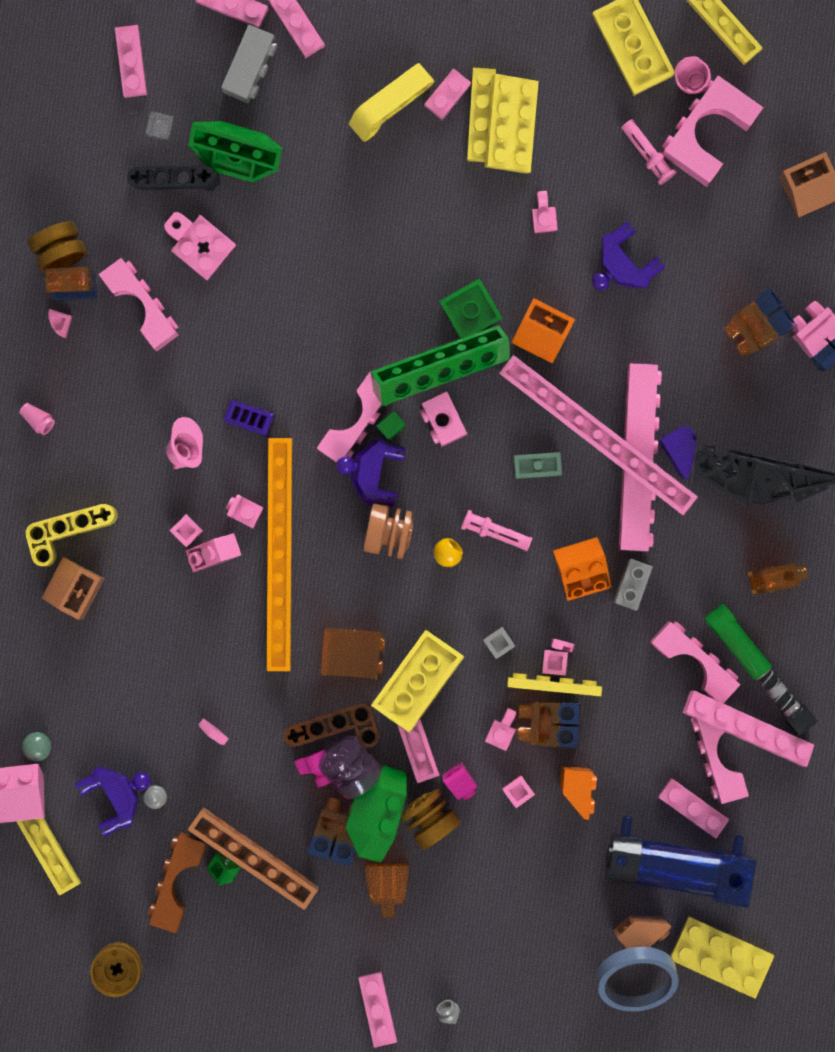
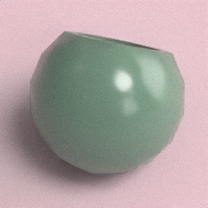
M40 732L30 733L22 743V752L25 757L34 762L46 759L52 748L49 738Z

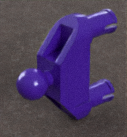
M627 221L612 234H605L602 238L601 267L605 272H598L592 277V285L597 290L607 289L610 279L616 285L644 289L649 286V280L665 269L663 263L653 268L660 261L657 257L641 270L637 269L622 251L620 244L636 233L633 227L626 231L630 226V223Z
M378 438L354 456V460L347 456L338 459L336 469L343 475L351 473L350 480L358 496L366 505L378 503L394 507L396 501L389 500L388 498L397 499V493L378 489L384 457L403 461L405 455L397 454L396 452L405 453L406 450L403 446L387 444L384 439Z
M97 767L92 775L75 783L77 789L87 785V787L79 791L81 796L99 786L103 787L116 810V815L98 824L100 830L109 826L108 829L101 832L104 837H107L122 827L129 828L132 826L138 801V795L135 790H146L151 784V779L148 774L139 772L134 775L132 782H130L126 775L107 768Z

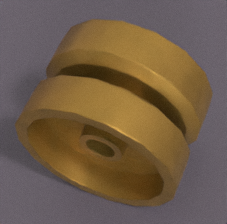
M73 221L52 225L37 232L28 239L27 243L31 252L39 255L36 263L41 273L63 269L78 262L87 255L88 252L83 241L76 240L79 232Z

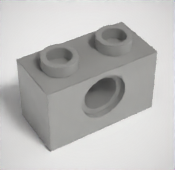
M628 559L612 603L637 611L653 566Z

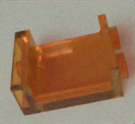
M324 628L321 675L377 679L378 674H382L383 660H379V651H384L385 637H381V632Z

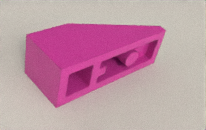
M462 762L442 775L444 783L457 800L463 798L465 801L476 793L474 789L477 788V784Z

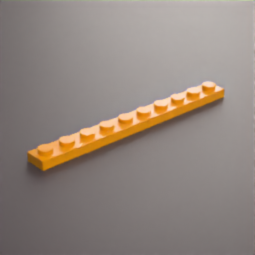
M268 438L267 671H291L292 438Z

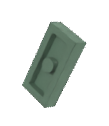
M561 453L514 455L515 479L562 476Z

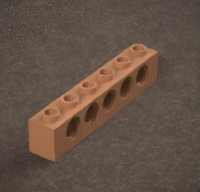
M205 808L199 812L188 828V831L303 910L306 909L319 889V886Z

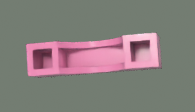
M120 258L102 271L99 276L115 296L132 295L142 301L146 317L140 331L151 346L158 351L179 336L176 332L178 325L171 316L166 318L161 312L165 308L157 298L153 300L148 292L151 289L143 279L138 281L134 274L137 273V270L131 262L125 263Z
M371 372L368 373L357 389V394L361 398L363 405L359 421L346 430L330 429L317 447L318 451L336 463L343 456L349 458L353 456L352 448L354 445L362 443L368 434L365 432L368 425H374L381 415L378 411L382 405L373 392Z
M675 621L674 624L667 622L652 638L650 643L666 658L679 654H687L694 657L700 663L704 673L701 689L712 699L724 704L740 686L736 681L738 676L729 668L725 671L720 667L721 661L711 652L707 655L701 650L703 645L694 637L690 640L684 634L686 630L678 622Z
M691 718L694 732L698 731L700 740L697 741L701 755L705 754L707 763H704L707 777L711 776L713 786H710L714 800L718 799V802L724 804L748 797L743 774L726 769L718 758L717 744L724 731L696 718Z

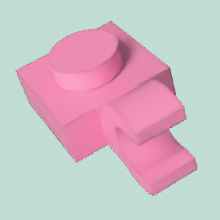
M539 191L537 193L538 209H532L534 233L557 231L555 207L548 208L547 191Z
M507 708L501 722L494 719L485 742L505 751L507 750L516 731L515 728L510 727L516 715L515 710Z

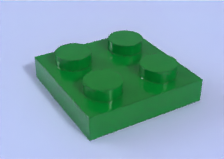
M480 278L439 301L460 339L481 332L503 319Z

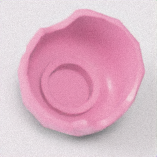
M696 56L682 59L674 71L677 85L688 94L696 95L703 92L711 81L708 65Z

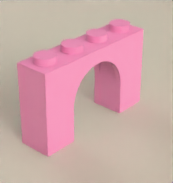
M717 76L714 82L712 80L703 91L705 94L701 100L696 98L689 108L691 114L687 119L683 116L675 128L679 131L674 138L670 135L662 145L665 149L663 155L667 160L706 187L723 163L703 150L697 143L695 138V125L697 121L706 115L719 114L725 116L747 132L764 108L720 76Z

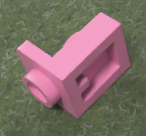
M238 494L236 498L231 497L226 506L228 516L251 528L255 527L264 509Z

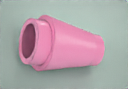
M26 403L20 409L19 413L36 433L45 435L53 428L55 420L52 419L51 414L29 403Z

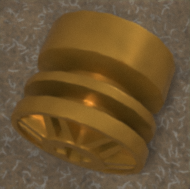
M439 789L425 793L407 806L408 808L400 817L402 822L413 818L406 826L408 830L417 826L420 828L414 835V839L422 850L429 848L444 838L462 822L453 808L445 812L441 811L447 800L444 798L437 803L435 802L442 794Z
M116 942L103 947L93 960L90 970L91 981L95 988L102 994L110 997L124 996L132 991L141 977L143 969L141 956L134 947L127 943ZM119 962L121 963V969L124 971L120 970L118 973H115L112 965H116Z

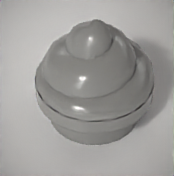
M153 785L145 790L143 800L149 808L158 809L166 803L167 794L162 787Z
M452 1000L441 1002L437 1006L438 1019L442 1023L456 1024L460 1013L458 1004Z

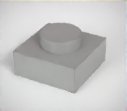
M503 627L483 639L495 659L515 647Z

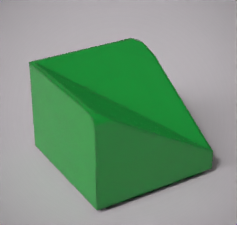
M392 412L377 425V428L390 441L405 428V423L396 412Z
M216 852L206 869L218 885H224L233 881L241 866L222 853Z

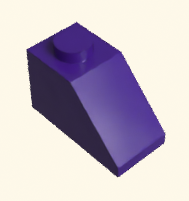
M685 425L658 440L681 480L689 477L697 445L694 441L697 439L695 433L690 427L686 428Z

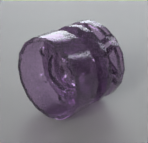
M352 735L340 739L329 747L320 759L318 766L320 771L326 775L329 781L333 782L337 791L346 799L356 798L370 789L378 780L382 770L381 765L373 755L367 753L366 747L356 736Z

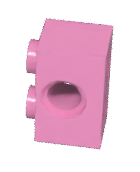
M448 392L422 403L423 409L420 410L424 422H430L433 428L430 434L435 444L440 443L441 447L467 435ZM438 415H446L449 423L444 427L438 426L435 421Z

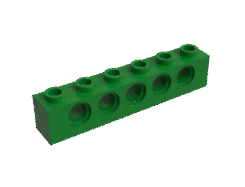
M497 325L371 371L373 392L381 405L385 406L510 360L509 339L501 327Z

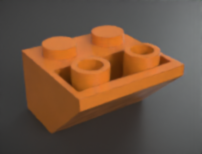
M533 298L511 343L553 364L575 319Z
M598 537L553 551L567 601L612 588L606 557Z
M561 766L560 791L584 819L589 820V815L594 814L595 800L591 798V791L596 790L597 777L589 768Z

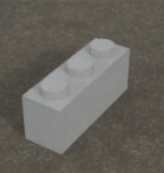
M250 24L248 25L221 89L224 94L249 104L251 98L255 99L259 90L258 81L260 77L264 78L268 70L267 60L269 56H274L277 49L273 34Z

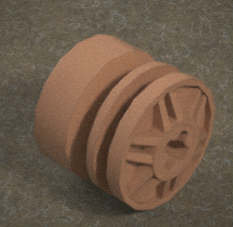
M373 503L364 552L379 555L382 546L387 545L388 557L392 556L393 547L399 548L397 558L403 559L404 553L409 547L413 529L412 511L407 510L405 520H400L401 509L397 508L394 517L390 518L388 506Z

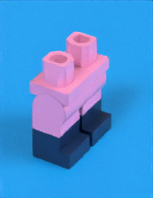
M814 301L804 309L812 318L807 324L800 315L793 319L797 327L792 330L794 332L792 337L798 342L820 372H823L835 363V315L829 307L824 309L818 302Z

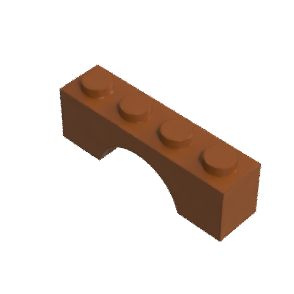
M183 832L178 837L174 836L170 846V850L173 851L171 860L166 859L162 871L166 873L164 881H159L155 891V895H158L156 904H151L147 917L151 918L149 925L173 933L179 930L186 907L180 903L175 894V880L182 870L188 867L199 866L207 846V843L202 839Z

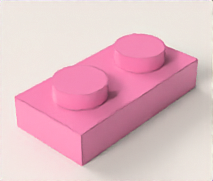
M453 68L424 106L443 120L471 86V82Z

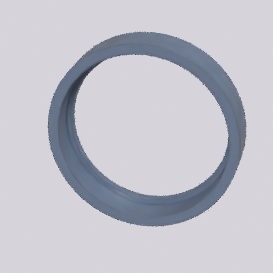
M632 947L618 951L601 963L596 974L601 999L607 1005L622 1011H643L657 1007L673 996L679 983L674 960L664 951L651 947ZM632 964H654L664 968L670 974V978L661 988L641 996H621L605 988L608 978L614 972Z

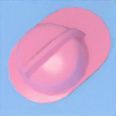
M178 418L173 423L171 440L166 447L167 457L173 463V469L198 467L202 461L203 435L201 429L190 418Z

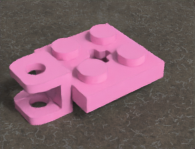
M174 212L164 224L167 234L177 241L171 252L205 280L211 277L236 246L233 241L201 215L192 223L181 213ZM174 222H179L181 224V227L179 229H174L172 227V224ZM198 243H209L208 249L210 251L200 254L198 252Z

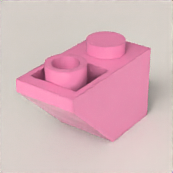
M234 533L212 539L186 550L193 572L241 556Z

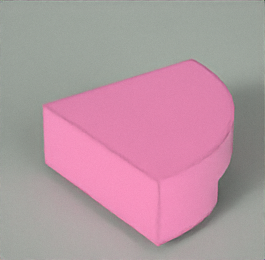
M49 309L48 318L51 327L58 335L66 338L73 316Z
M552 638L550 646L551 648L571 653L575 644Z
M204 718L198 724L208 737L221 745H224L229 739Z

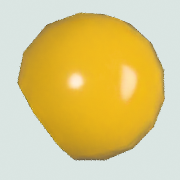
M442 539L434 547V558L443 567H453L462 559V548L453 539Z

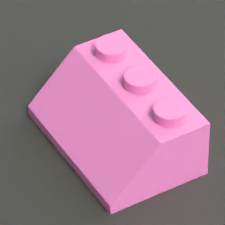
M39 764L0 768V823L45 818L44 774Z

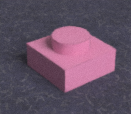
M187 514L170 530L185 547H188L203 532Z
M544 650L542 673L566 676L568 652Z
M521 775L502 788L515 808H518L535 795Z

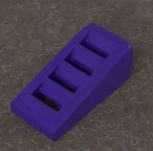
M231 400L223 421L267 437L275 415ZM235 407H239L236 420L231 419ZM245 409L248 413L244 423H242L240 420ZM252 413H256L257 415L255 417L253 426L248 425ZM261 416H264L263 425L259 429L257 428Z

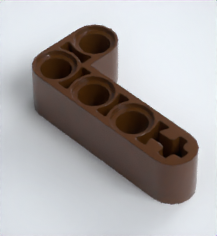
M359 703L293 724L285 730L284 740L289 746L295 747L355 728L359 743L363 747L371 748L378 743L379 731L370 706ZM358 708H365L368 711V718L361 721L356 718L355 711ZM334 716H344L346 719L345 726L341 728L336 727L333 723ZM320 722L324 727L323 733L319 735L314 734L311 731V724ZM306 725V732L310 738L306 739V734L299 736L298 741H295L294 738H289L292 729H295V732H301L304 730L302 726ZM366 730H371L375 734V740L371 743L365 742L362 738V734Z

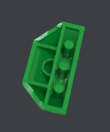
M223 121L193 122L188 146L194 150L205 166H209L215 172L252 183L278 171L283 148L266 134Z
M382 766L358 781L345 829L358 857L381 863L392 845L407 796L406 772Z

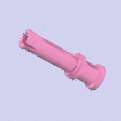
M633 119L621 127L647 161V169H651L659 179V185H662L676 174L675 169L672 170L664 160L665 156L657 153Z
M471 510L467 511L461 527L463 530L467 528L477 532L481 537L488 535L525 551H528L532 541V537L492 523L489 517L483 518L472 514Z

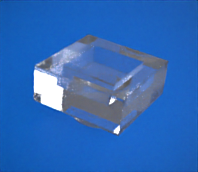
M151 111L146 135L169 141L175 119L174 116Z

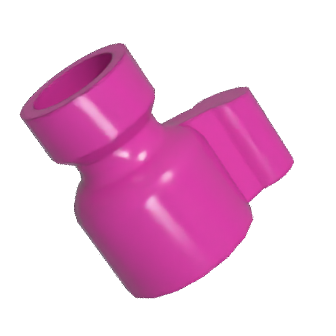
M325 749L294 761L300 775L315 774L317 787H322L335 781L333 774L328 771L330 761Z

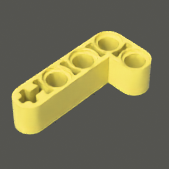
M420 63L416 64L363 103L354 112L349 126L363 142L368 141L378 132L385 121L433 85L434 79Z
M100 504L30 524L26 529V538L33 562L44 567L53 565L57 558L53 541L114 524L118 517L116 509L107 504ZM104 509L111 512V515L107 516V521L104 518L95 519L93 516L104 514ZM81 515H86L89 521L84 528H81L78 524V518ZM59 521H63L66 524V529L61 534L57 533L55 528ZM37 527L43 530V537L39 540H36L33 536V532ZM44 549L49 552L50 556L45 563L39 559V554Z

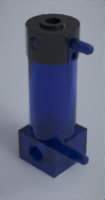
M631 816L623 817L621 834L612 833L605 858L606 880L711 897L715 902L749 908L756 860L748 854H742L743 836H735L732 852L720 849L712 852L644 840L641 837L630 835L633 820ZM736 874L735 880L729 882V877Z

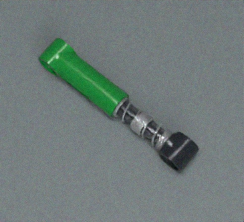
M723 603L704 617L709 627L722 639L753 680H760L762 686L766 687L770 697L775 699V702H778L782 707L781 710H784L786 723L797 736H801L817 723L810 710L804 704L800 705L797 701H794L792 699L793 695L788 694L787 688L782 681L773 675V670H770L772 667L770 662L740 627L734 615Z

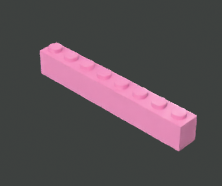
M630 363L627 368L624 440L653 462V454L658 452V440H654L655 431L659 430V417H655L656 408L660 407V394H657V385H661L662 373L658 371V365ZM622 469L618 550L647 552L649 547H653V533H650V524H654L655 511L651 510V500L655 501L656 494L624 469Z

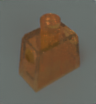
M795 563L750 571L748 576L752 594H763L800 586L799 580L808 578V570L805 565L796 567Z
M409 863L365 864L371 904H381V917L383 918L395 917V904H404Z

